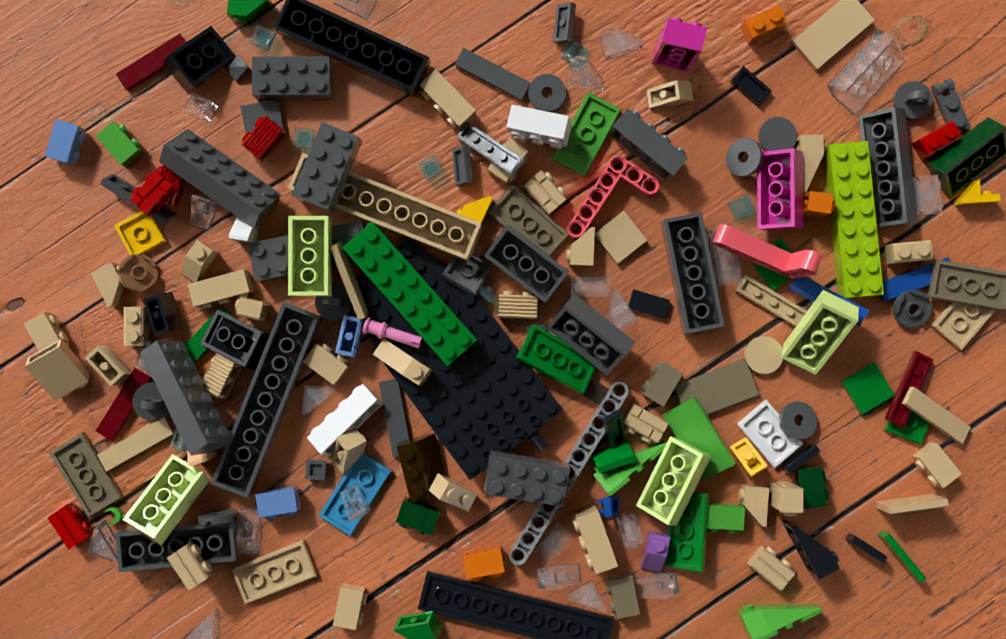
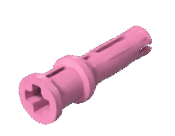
M371 317L366 318L362 330L363 334L370 333L378 336L379 339H384L385 337L416 347L417 349H419L422 341L421 336L389 327L386 322L380 323L371 320Z

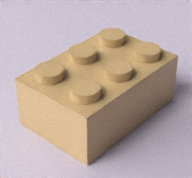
M592 505L573 512L575 518H572L575 530L582 535L578 537L583 552L586 550L588 552L585 558L589 569H594L595 574H599L618 567L597 507Z

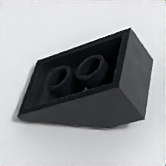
M210 26L167 55L162 64L186 93L189 94L232 61L236 55L214 28Z
M217 309L200 344L246 368L256 371L270 334Z
M783 519L781 521L809 573L820 580L840 569L837 564L839 559L834 551H830L828 547H824L787 520Z

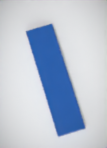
M949 257L941 259L942 261L951 262ZM933 263L884 280V295H880L881 301L884 302L898 297L904 291L917 290L930 285Z
M807 277L795 279L789 288L812 302L824 290L859 307L858 322L855 324L857 326L862 324L869 313V310Z

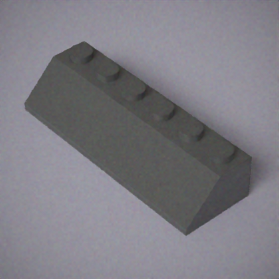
M893 107L859 115L861 141H868L877 228L918 223L905 109Z

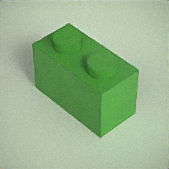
M112 121L96 137L122 166L128 168L144 154L140 148L142 145L136 138H131L128 135L130 131L122 123L119 125Z
M708 503L707 531L719 532V529H724L727 533H738V530L744 531L745 507L741 504Z

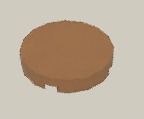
M132 254L120 263L118 277L121 284L128 290L143 292L150 289L156 283L158 268L150 257L144 254Z

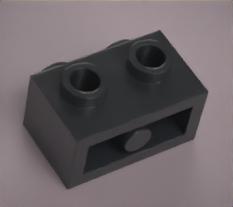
M173 292L161 293L143 299L154 336L183 328Z

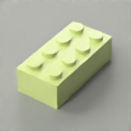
M288 216V296L332 297V253L330 250V246H332V218L329 216Z
M823 290L783 343L781 358L816 375L858 322L859 307Z
M670 436L636 506L667 525H677L711 456L679 438Z
M172 454L123 520L130 527L162 546L210 480L201 470L194 466L189 467L187 462Z

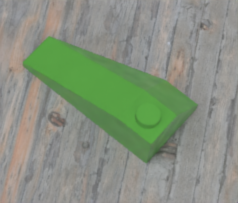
M662 441L634 452L636 462L610 471L599 473L595 466V471L592 474L609 496H611L630 481L629 475L639 473L643 469L645 461L651 462L664 450L667 443Z
M748 604L743 606L741 610H738L744 631L750 639L773 637L778 634V629H789L793 627L795 621L803 622L823 612L822 608L817 604Z

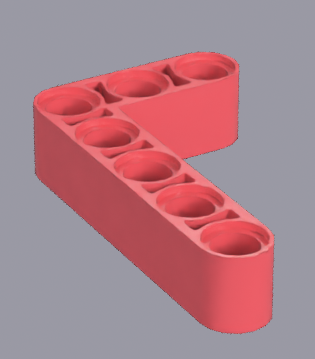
M621 156L613 157L567 227L569 237L571 239H579L584 234L618 180L646 197H650L658 191V180ZM619 162L622 165V169L615 170L612 163ZM630 172L636 173L638 180H630L628 174ZM609 178L612 185L609 187L604 186L602 179ZM645 183H652L654 190L647 191ZM592 194H599L601 202H594L591 198ZM584 209L589 210L591 217L588 219L583 218L581 211ZM571 226H579L581 229L580 234H573L570 229Z
M724 224L718 226L713 240V244L721 249L792 279L816 275L822 258L820 253L812 250L789 253Z

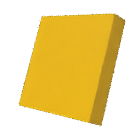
M142 211L114 225L129 255L145 254L167 242L157 221Z

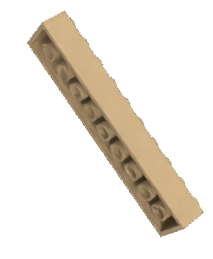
M302 153L288 186V189L292 192L308 155ZM353 172L349 173L335 206L336 210L369 223L372 221L376 226L467 262L470 261L483 229V225L480 222Z

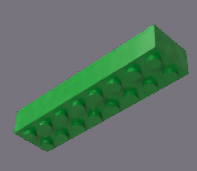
M372 221L342 247L447 366L477 341L472 333Z

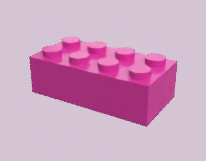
M679 18L667 19L656 41L651 63L688 72L702 52L707 28L702 27V24L696 22L691 24L685 23Z
M795 148L763 152V163L757 171V229L763 231L803 229V152Z

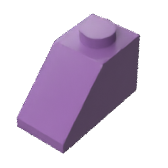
M648 530L641 563L642 569L661 571L667 557L670 542L668 534Z

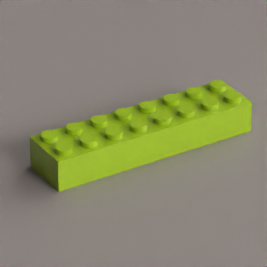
M868 141L829 144L826 146L823 156L827 193L834 194L833 200H835V208L829 215L837 293L845 298L884 295Z

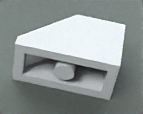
M236 217L228 238L247 244L257 242L260 224L252 228Z

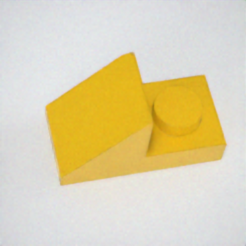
M980 180L971 182L956 199L954 206L993 204L1000 202L1001 197L1000 194H993L992 191L981 192Z
M746 437L730 446V450L740 462L743 471L750 477L768 468Z

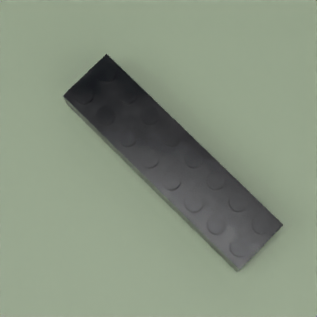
M286 0L273 26L277 34L324 56H329L339 63L413 97L416 96L420 88L419 85L422 83L431 64L430 57L307 0Z

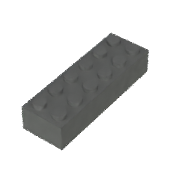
M189 129L163 146L159 160L160 163L252 228H255L275 211L281 197L279 192Z
M702 212L662 220L660 224L682 333L688 334L724 327Z
M360 220L332 226V245L341 241L344 246L365 228L364 222ZM288 235L248 243L256 282L261 283L288 277ZM346 252L350 264H354L355 261ZM332 255V268H335L337 265Z
M157 340L141 352L143 360L190 456L216 452L231 442L232 439L229 431L225 427L211 395L205 389L204 381L200 377L183 341Z
M238 518L232 522L220 525H211L210 522H206V526H202L198 522L177 524L162 546L133 528L123 529L115 533L119 572L172 567L167 557L190 542L200 548V556L209 563L236 561L241 557Z

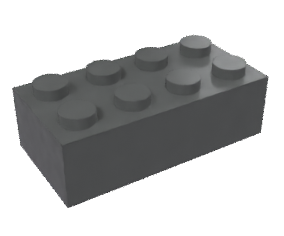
M329 56L252 57V95L257 100H333V62Z
M627 109L613 125L609 134L668 182L688 159L685 156V151L680 147L675 148L667 136L658 134L655 131L656 128L651 123H645L641 120L638 112Z
M322 122L291 195L301 201L333 213L362 140L356 135Z
M509 224L505 226L484 255V257L545 303L569 273L566 267Z
M576 294L572 295L547 326V329L606 376L621 362L635 343L634 340Z
M490 451L484 492L487 495L563 507L570 467L564 462Z

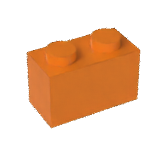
M779 4L746 19L740 26V29L749 44L782 29L788 21Z
M814 191L805 193L803 195V216L822 218L831 214L835 208L834 194Z
M501 546L464 552L462 555L466 579H471V581L483 579L482 576L488 575L492 578L502 575L501 573L505 572Z

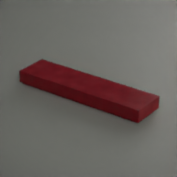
M181 34L176 35L117 72L116 75L125 90L129 91L166 68L162 64L167 55L186 43Z
M918 351L913 352L884 418L886 421L900 428L905 427L912 410L903 405L902 402L910 387L921 390L933 362L932 358Z
M138 365L135 366L97 427L96 432L114 441L134 409L132 400L135 392L139 387L150 383L152 380L150 372Z

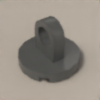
M917 81L901 85L893 97V107L905 109L906 119L917 120L925 116L930 111L933 103L932 93L929 88Z
M332 283V297H315V307L318 313L325 319L331 321L341 320L344 315L347 316L352 311L353 305L345 286L342 284Z
M155 382L146 383L135 392L132 400L133 408L141 418L155 421L160 420L169 413Z

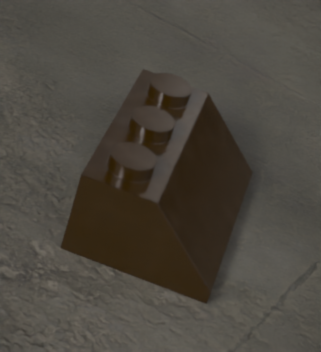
M432 433L398 442L396 447L410 502L434 496L429 489L437 474L446 477L436 434Z

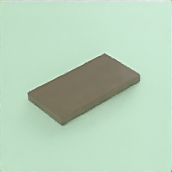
M514 184L488 211L504 228L509 224L550 256L569 236L561 226Z
M934 260L928 297L1006 311V272Z
M746 359L681 382L674 388L680 404L696 396L706 414L759 395Z
M85 432L78 434L49 452L88 518L124 497L110 473L104 469L97 456L98 453Z

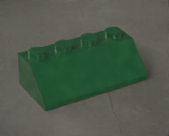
M987 117L963 135L962 138L928 162L931 177L947 198L951 199L1006 156V127Z

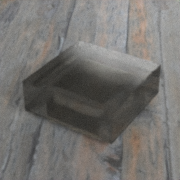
M592 379L583 396L600 405L609 388Z

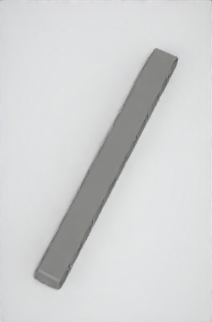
M614 382L610 386L565 459L564 463H567L570 468L574 469V474L568 477L565 497L605 433L604 425L601 428H595L594 421L597 418L604 419L615 410L620 409L629 393L628 386L625 383ZM618 385L624 388V392L620 396L614 393V389ZM611 401L614 404V409L611 412H606L604 405L606 402ZM591 434L594 437V441L592 444L587 445L584 443V437ZM577 451L584 453V458L580 461L574 459V454ZM538 503L510 549V560L513 564L522 565L526 562L559 506L554 505L552 509L546 510L543 507V503ZM541 517L544 523L541 526H535L533 524L535 518ZM526 534H531L534 536L532 542L527 543L523 540V537ZM517 550L524 553L520 559H516L513 556V553Z

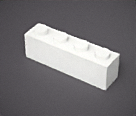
M366 385L357 386L347 399L339 403L338 408L334 412L329 413L319 426L312 429L307 439L320 454L329 457L334 451L336 437L354 428L357 430L383 403Z

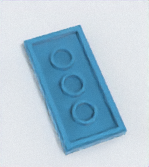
M363 453L344 474L318 516L351 536L392 470Z

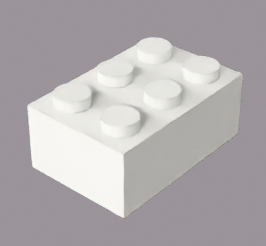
M511 105L506 128L515 140L524 141L528 139L537 145L547 143L552 148L561 149L562 147L567 148L572 124L569 116Z

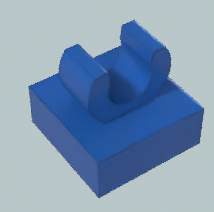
M611 495L597 500V503L604 504V509L598 510L600 514H604L605 517H614L620 514L618 495Z

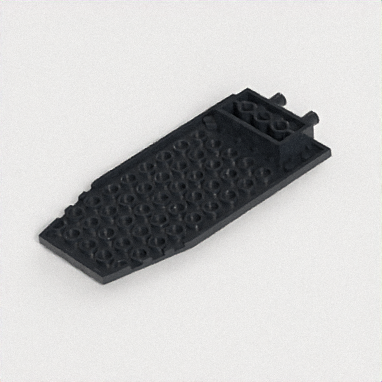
M407 239L396 249L472 333L477 341L447 366L423 338L419 349H417L416 347L384 337V339L432 370L422 386L412 382L385 362L383 363L469 480L488 467L490 451L508 453L527 438L532 441L540 453L543 448L539 442L544 448L548 447L549 444L538 432L540 431L539 428L562 412V407L532 367L516 359L519 350L477 294L473 297L441 278L446 266L415 241ZM364 272L356 278L370 312L363 318L364 322L367 317H371V320L380 323L386 322L389 327L420 336ZM369 333L374 347L377 349L383 339H379L378 336Z

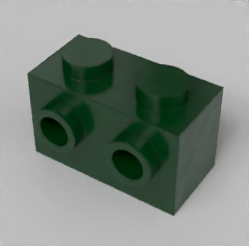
M814 465L796 469L794 471L796 486L803 488V509L827 506L826 501L829 499L827 489L824 487L826 474L822 467Z
M405 496L396 523H399V526L405 529H416L422 535H432L441 509L420 501L410 502V498Z

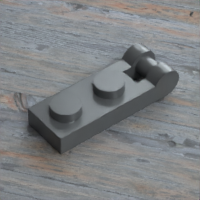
M949 78L944 80L942 84L932 85L931 91L945 124L953 121L959 131L970 128L971 126L956 93L954 81ZM946 90L947 96L944 97L942 92Z

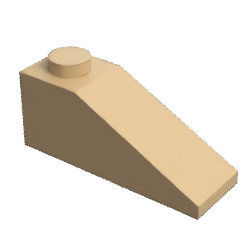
M800 135L797 137L795 149L803 152V194L807 192L826 151V141L823 140V135Z
M386 339L381 341L373 353L374 356L419 386L423 385L432 371Z

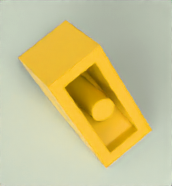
M488 196L464 205L462 210L458 209L457 214L483 223L493 198Z

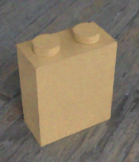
M62 338L28 357L25 365L54 401L67 397L76 388H83L89 381L90 372Z

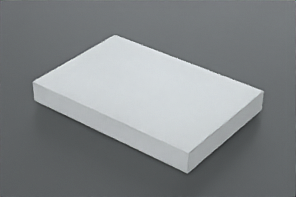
M764 400L736 425L771 466L776 468L804 443L801 440L791 439L783 433L779 424V414L767 400Z

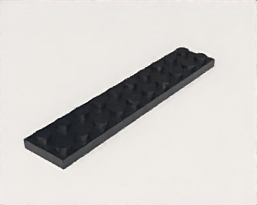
M429 570L426 573L418 610L434 611L438 615L535 639H610L614 623V616Z

